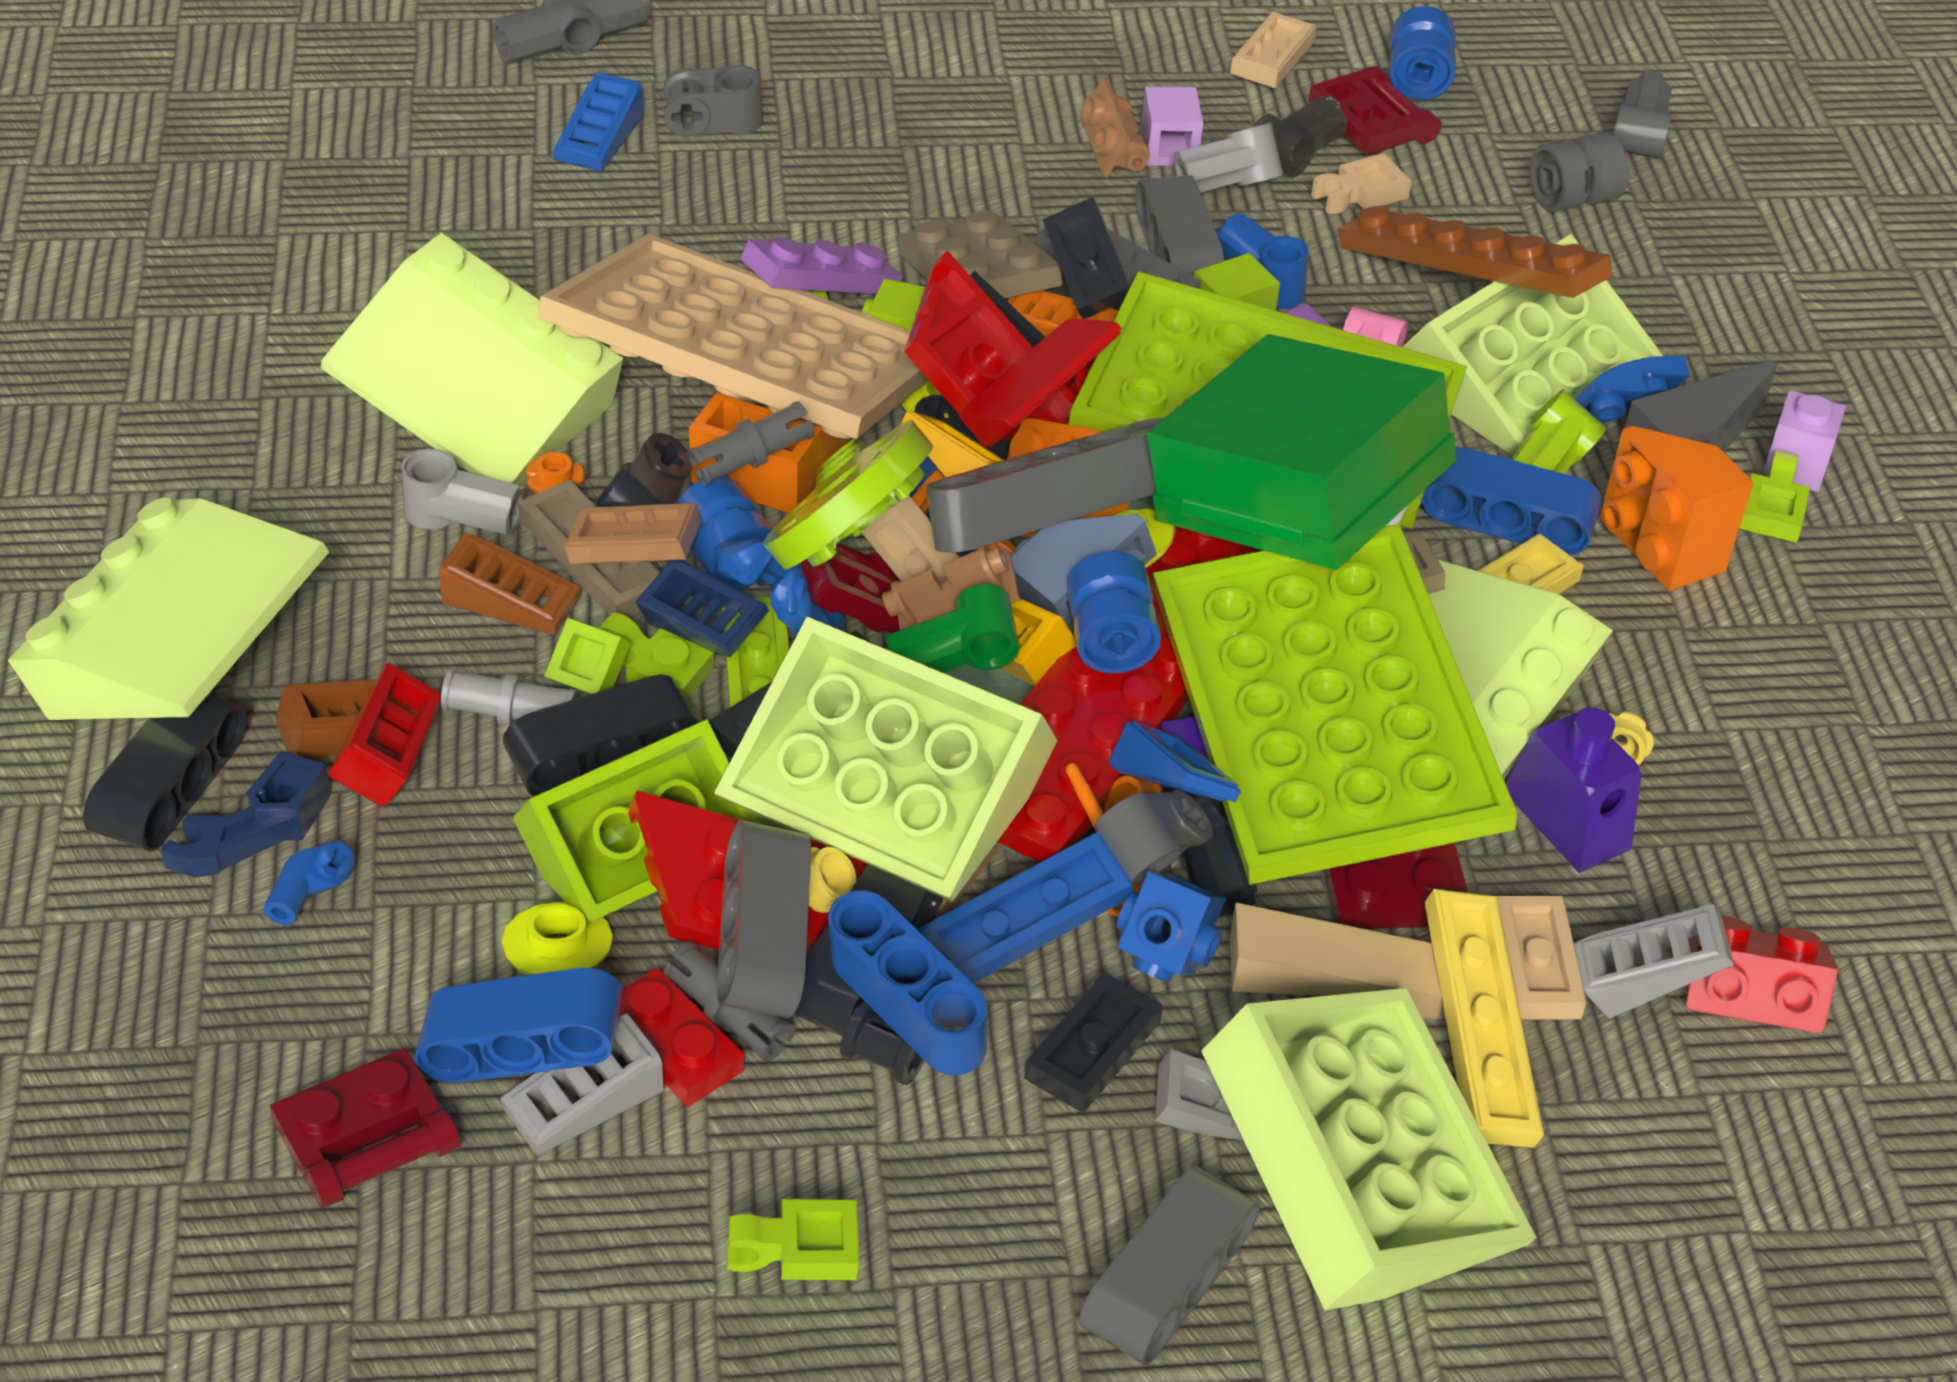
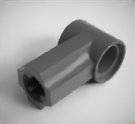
M1645 70L1642 75L1629 80L1624 101L1620 104L1613 133L1619 139L1625 151L1660 158L1662 156L1672 114L1667 112L1672 86L1665 82L1662 73Z

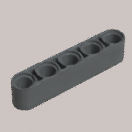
M1164 418L1138 421L930 482L926 485L935 550L940 552H961L977 549L1153 495L1156 492L1147 432Z

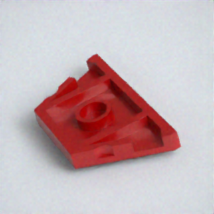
M947 250L931 267L904 352L955 411L960 414L963 408L1031 351L1033 347ZM1064 384L1026 418L1069 425L1071 408L1077 397ZM1021 422L1000 440L1012 439L1018 431Z
M636 790L629 804L628 815L631 823H639L648 851L643 861L650 882L658 890L661 897L659 909L668 937L685 942L693 941L697 945L719 951L726 851L731 833L740 819ZM811 840V847L818 848L819 850L829 847L818 841ZM845 854L850 859L855 869L856 879L858 880L868 864ZM809 906L806 956L829 923V913L817 912Z

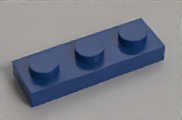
M1097 832L919 928V932L935 948L945 953L950 962L972 983H975L1126 901L1131 892H1133V886Z

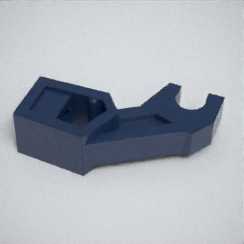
M280 751L246 792L249 808L229 817L214 815L186 816L182 821L186 841L192 842V844L182 845L168 840L161 849L165 868L194 878L220 874L221 870L278 843L303 840L331 796L326 765Z

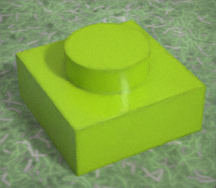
M567 618L544 677L588 695L613 688L631 642L621 636Z

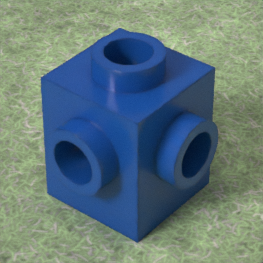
M1148 871L1140 892H1131L1121 909L1117 929L1124 932L1117 948L1136 956L1132 965L1135 969L1163 981L1171 982L1174 973L1179 976L1196 974L1199 965L1203 967L1209 965L1219 946L1222 929L1216 927L1215 924L1226 897L1168 872ZM1168 923L1171 925V935L1168 933Z

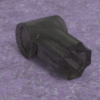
M1325 95L1283 119L1271 113L1263 115L1253 127L1272 123L1283 175L1294 178L1306 169L1315 151L1346 134L1348 118L1343 114L1340 102Z

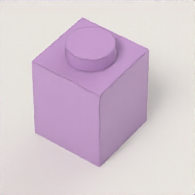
M1145 87L1141 135L1150 151L1147 166H1173L1175 161L1174 152L1201 145L1203 118L1196 87Z
M1789 390L1762 476L1767 477L1772 466L1775 450L1796 454L1799 457L1793 483L1808 486L1810 490L1819 492L1846 405L1828 401L1818 395H1806Z

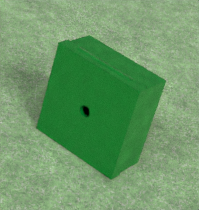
M1267 334L1147 432L1156 492L1152 496L1157 521L1338 570L1457 461L1455 435L1450 433L1444 372Z

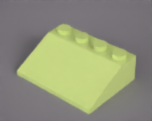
M441 232L399 266L322 359L321 369L433 448L449 453L455 459L456 464L467 472L520 485L528 478L526 476V469L531 462L545 453L558 452L613 404L623 357L598 340L590 337L567 335L558 329V325L538 318L539 299Z
M1570 234L1555 244L1567 245L1579 243L1576 241L1573 235ZM1607 280L1574 298L1494 281L1428 322L1403 346V348L1467 366L1452 415L1511 456H1514L1520 445L1532 432L1528 428L1531 420L1560 390L1564 389L1575 398L1595 378L1613 367L1636 359L1663 356Z
M168 497L156 499L139 511L137 515L138 521L122 538L113 541L104 548L101 553V561L87 576L77 580L64 592L65 599L47 618L40 620L27 631L25 635L26 641L8 661L48 720L189 717L326 557L329 551L324 542L201 498L171 500Z
M1438 560L1445 571V590L1428 595L1502 777L1505 779L1514 768L1530 735L1538 728L1548 724L1588 672L1613 630L1560 594Z
M806 617L714 794L723 800L795 832L808 834L815 841L837 848L851 857L953 902L1029 799L1058 740L1040 713Z
M1407 988L1249 1003L1203 1048L1202 1054L1324 1310L1369 1303L1391 1297L1528 1246L1537 1238Z

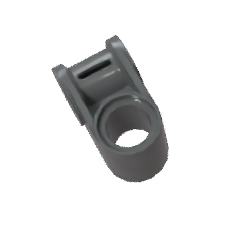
M732 65L724 68H682L670 73L664 82V96L667 101L664 108V121L666 126L678 135L693 136L720 133L742 135L756 131L762 125L761 80L759 72L752 67ZM684 82H688V93H683ZM686 111L691 112L690 122H686Z
M1176 789L1171 792L1154 794L1136 793L1110 808L1094 824V828L1132 884L1143 882L1148 871H1170L1171 863L1188 847L1202 845L1213 837L1211 822L1203 809L1188 794Z

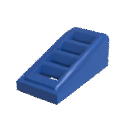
M600 72L596 73L586 87L553 150V160L602 171L644 116L642 85L634 80ZM581 141H585V142L597 144L598 147H597V146H593V145H588V144L580 143V142H581Z
M1136 721L1132 723L1127 722L1109 760L1110 767L1118 773L1159 784L1162 787L1181 790L1219 801L1236 802L1241 792L1237 783L1183 738Z

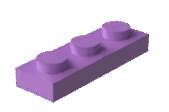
M774 237L773 241L748 239L740 258L771 288L877 294L884 278L901 282L903 277L886 261L887 256L882 250L867 243H857L855 247L838 246L826 240H816L815 244L797 243L785 237Z

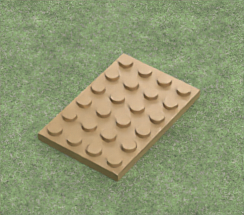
M649 233L541 295L537 317L558 325V329L567 335L590 337L609 344L610 349L619 355L643 357L661 364L662 368L669 374L679 377H695L715 385V389L724 395L747 397L766 404L773 413L790 406L795 401H799L808 413L801 417L802 419L811 420V422L821 425L824 432L838 438H859L928 381L927 377L904 352L910 330L799 289L771 288L754 272Z

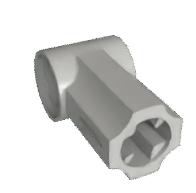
M1272 123L1226 134V139L1174 152L1175 161L1173 166L1175 176H1193L1200 193L1216 190L1219 187L1234 183L1242 186L1283 175Z
M438 449L417 450L410 453L403 460L401 466L403 512L405 519L411 525L421 529L432 530L443 528L454 521L513 536L520 523L518 501L525 499V487L457 470L455 459L449 453Z

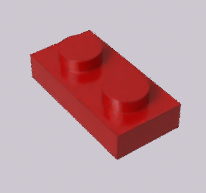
M658 968L623 988L624 994L619 1017L627 1013L658 1052L662 1061L663 1083L687 1108L744 1072V1053Z

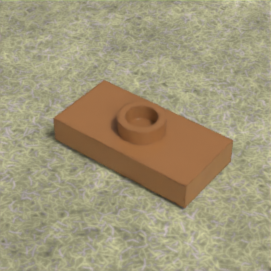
M692 503L582 508L564 545V550L570 564L608 562L634 564L644 561L686 560L702 520L697 505Z

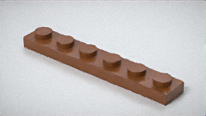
M1387 206L1365 208L1357 214V219L1338 228L1341 248L1570 298L1580 295L1613 276L1609 254L1585 250V247L1580 244L1558 245L1544 242L1543 238L1539 236L1518 237L1503 234V230L1499 228L1478 229L1464 226V223L1458 220L1442 222L1427 219L1423 213L1402 214L1389 211Z

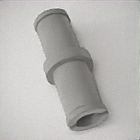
M449 668L443 681L441 708L496 716L499 724L510 725L516 719L528 713L577 699V690H564L522 682L521 675L506 673L504 679L460 672L457 669Z

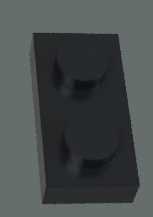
M1094 197L1043 219L1042 221L1073 301L1082 319L1122 303L1131 286Z
M1104 972L1026 1060L1024 1079L1084 1113L1160 1024L1163 1005Z

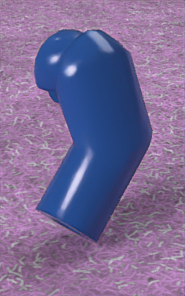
M331 840L322 846L308 848L291 855L285 862L263 907L264 914L273 922L281 925L294 923L307 897L338 887L347 880L355 862L352 849L344 842Z

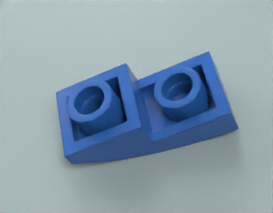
M1685 356L1647 357L1620 364L1595 378L1574 399L1600 422L1617 420L1625 415L1633 400L1677 388L1690 376Z

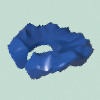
M758 539L724 542L713 548V554L717 558L718 573L724 574L727 578L735 579L744 585L757 583L758 586H770L772 590L770 604L778 619L795 636H797L806 617L843 631L845 626L844 615L841 612L835 614L826 612L812 600L808 592L809 584L800 564L784 570L763 546V541Z

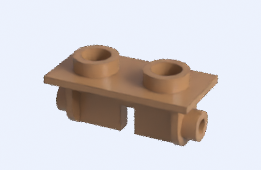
M1103 76L1094 94H1090L1084 101L1080 118L1102 175L1108 178L1115 165L1132 171L1142 170L1146 167L1150 158V151L1144 143L1142 136L1136 134L1139 129L1133 117L1130 102L1124 97L1115 95L1108 77Z
M982 546L978 548V551L943 564L945 577L938 579L931 569L900 582L898 580L891 583V590L882 594L883 602L891 617L898 615L900 630L954 610V603L959 594L969 587L979 584H994L1004 588L1009 593L1011 604L1020 601L1011 554L1009 551L1003 553L999 546L991 550L987 546Z

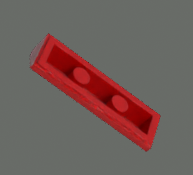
M1079 318L1064 321L963 408L959 414L961 420L985 448L988 445L990 447L993 446L1121 334L1119 332L1122 330L1121 326L1117 322Z

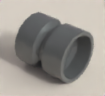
M1608 132L1579 137L1575 141L1563 140L1540 145L1534 150L1530 161L1529 171L1533 193L1539 205L1547 212L1576 208L1584 203L1595 204L1618 199L1624 194L1628 185L1629 168L1624 147L1615 135Z

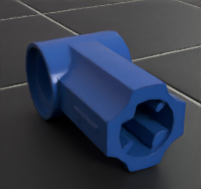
M1242 212L1226 218L1225 224L1217 232L1224 257L1229 260L1250 253L1280 282L1277 309H1289L1301 304L1306 297L1309 249L1305 242L1290 236H1273Z

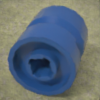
M1427 6L1411 8L1401 14L1392 26L1390 77L1393 86L1411 99L1426 100L1435 98L1447 91L1454 81L1456 71V31L1453 21L1445 12L1435 7Z
M722 476L711 481L706 486L697 482L688 488L676 503L696 504L702 520L691 545V552L695 555L706 573L738 590L754 585L755 583L744 585L735 579L727 578L724 574L718 573L717 558L713 554V548L724 542L746 541L750 539L764 541L773 529L761 513L757 512L754 504L737 481L727 476Z
M1102 551L1087 556L1077 563L1067 578V594L1070 611L1074 618L1073 628L1077 651L1082 661L1093 670L1104 673H1125L1140 668L1152 660L1160 648L1161 633L1156 610L1153 606V594L1149 575L1144 563L1134 555L1121 551Z

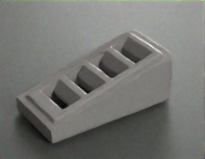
M1715 904L1604 931L1574 943L1584 991L1609 1019L1734 965L1721 912ZM1699 935L1702 951L1692 953L1688 939ZM1671 947L1674 958L1665 960L1663 950ZM1644 959L1645 965L1636 967V962Z
M626 1013L618 1018L612 1051L606 1060L589 1066L537 1072L500 1098L501 1107L538 1156L663 1092L662 1061L658 1052ZM622 1061L626 1067L622 1068L619 1065V1062ZM600 1073L605 1080V1082L599 1086H597L591 1078L592 1076ZM570 1087L580 1097V1100L574 1104L570 1102L563 1092ZM544 1100L547 1101L557 1115L549 1122L544 1119L535 1106Z

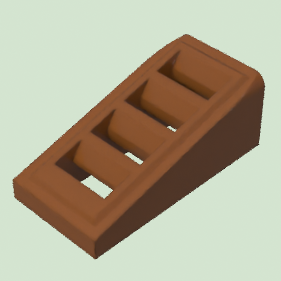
M464 533L441 564L439 570L442 603L551 635L557 634L582 596L580 586L488 540L468 533ZM517 589L523 590L520 597L515 595ZM541 596L549 598L543 608L535 605Z
M376 679L284 685L276 723L288 753L309 760L322 759L338 754L359 714L358 710H361ZM387 695L386 699L413 715H417L418 712Z

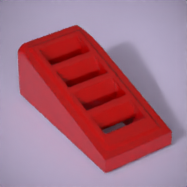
M387 662L376 679L329 771L330 777L377 805H387L408 779L440 705L441 693ZM387 695L418 712L417 715H413L386 699Z

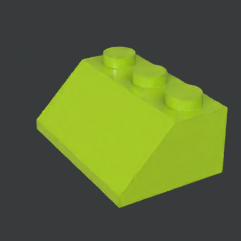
M707 719L529 799L513 816V820L542 878L567 905L577 908L584 914L586 925L658 892L650 882L643 861L648 851L639 823H631L628 815L629 804L636 790L736 819L760 824L755 813L723 800L714 794L729 762Z

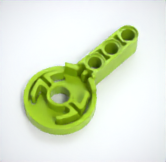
M909 420L894 428L869 447H866L860 438L852 439L817 469L816 488L776 525L764 539L763 546L784 570L799 564L805 559L812 566L828 561L837 553L835 550L837 542L851 533L857 537L863 529L878 519L890 506L895 505L897 502L899 503L898 498L900 501L903 500L915 489L925 475L919 465L932 451V443L913 420Z

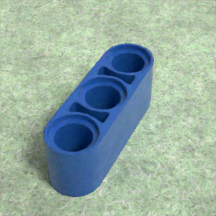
M1456 447L1457 461L1425 490L1422 505L1426 512L1435 520L1523 544L1540 533L1569 555L1579 554L1586 549L1602 506V497L1598 489L1584 479L1464 447Z
M865 890L851 891L840 896L832 904L828 914L831 961L836 973L930 1067L940 1073L952 1076L967 1074L975 1070L984 1061L987 1052V1004L981 991L886 899L874 892ZM867 936V938H854V937ZM908 980L915 981V983L910 984L899 983ZM949 1026L964 1027L962 1030L954 1031L944 1028Z
M574 968L439 989L431 995L414 1057L415 1064L424 1075L434 1080L445 1083H463L601 1063L610 1056L624 994L622 984L615 976L603 970Z

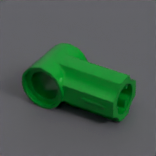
M994 584L971 586L962 591L956 598L954 610L886 636L889 651L941 673L966 664L979 670L999 669L1010 664L1018 656L1020 650L1009 593L1004 588Z

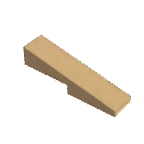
M1235 903L1230 932L1232 992L1329 996L1407 988L1422 1018L1446 1019L1432 943Z

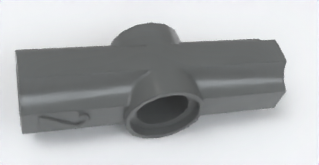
M543 0L540 7L497 18L496 22L492 23L493 40L496 43L499 56L506 64L561 48L572 54H583L592 49L600 37L641 26L642 22L647 21L646 4L643 0Z

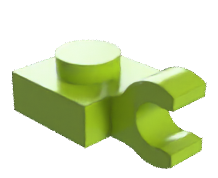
M1775 450L1772 466L1767 477L1752 473L1750 479L1754 483L1739 529L1797 543L1803 526L1810 491L1808 486L1793 483L1799 455Z
M612 612L599 627L601 630L621 636L631 642L622 665L626 667V683L653 675H668L677 681L688 700L713 671L714 652L662 628H659L649 639L633 620L616 612Z
M782 1199L780 1218H767L752 1214L729 1216L727 1270L751 1272L762 1269L771 1262L781 1261V1280H857L859 1269L857 1200Z

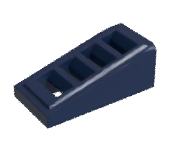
M670 560L635 601L649 625L657 629L662 628L700 647L729 658L769 612L765 603L683 560ZM690 596H692L693 598L687 603V605L682 609V611H679V609L687 601V599ZM709 602L705 606V608L700 612V614L694 619L693 616L704 605V603ZM722 607L726 608L711 627L707 626ZM737 613H740V616L735 620V622L730 626V628L725 632V634H722L721 632L726 628V626L731 622V620L737 615Z

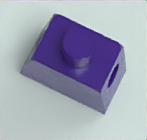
M1598 708L1582 709L1579 712L1535 730L1530 735L1506 782L1507 789L1515 805L1578 873L1631 850L1642 775L1638 764L1612 738L1615 729L1613 717L1606 711Z

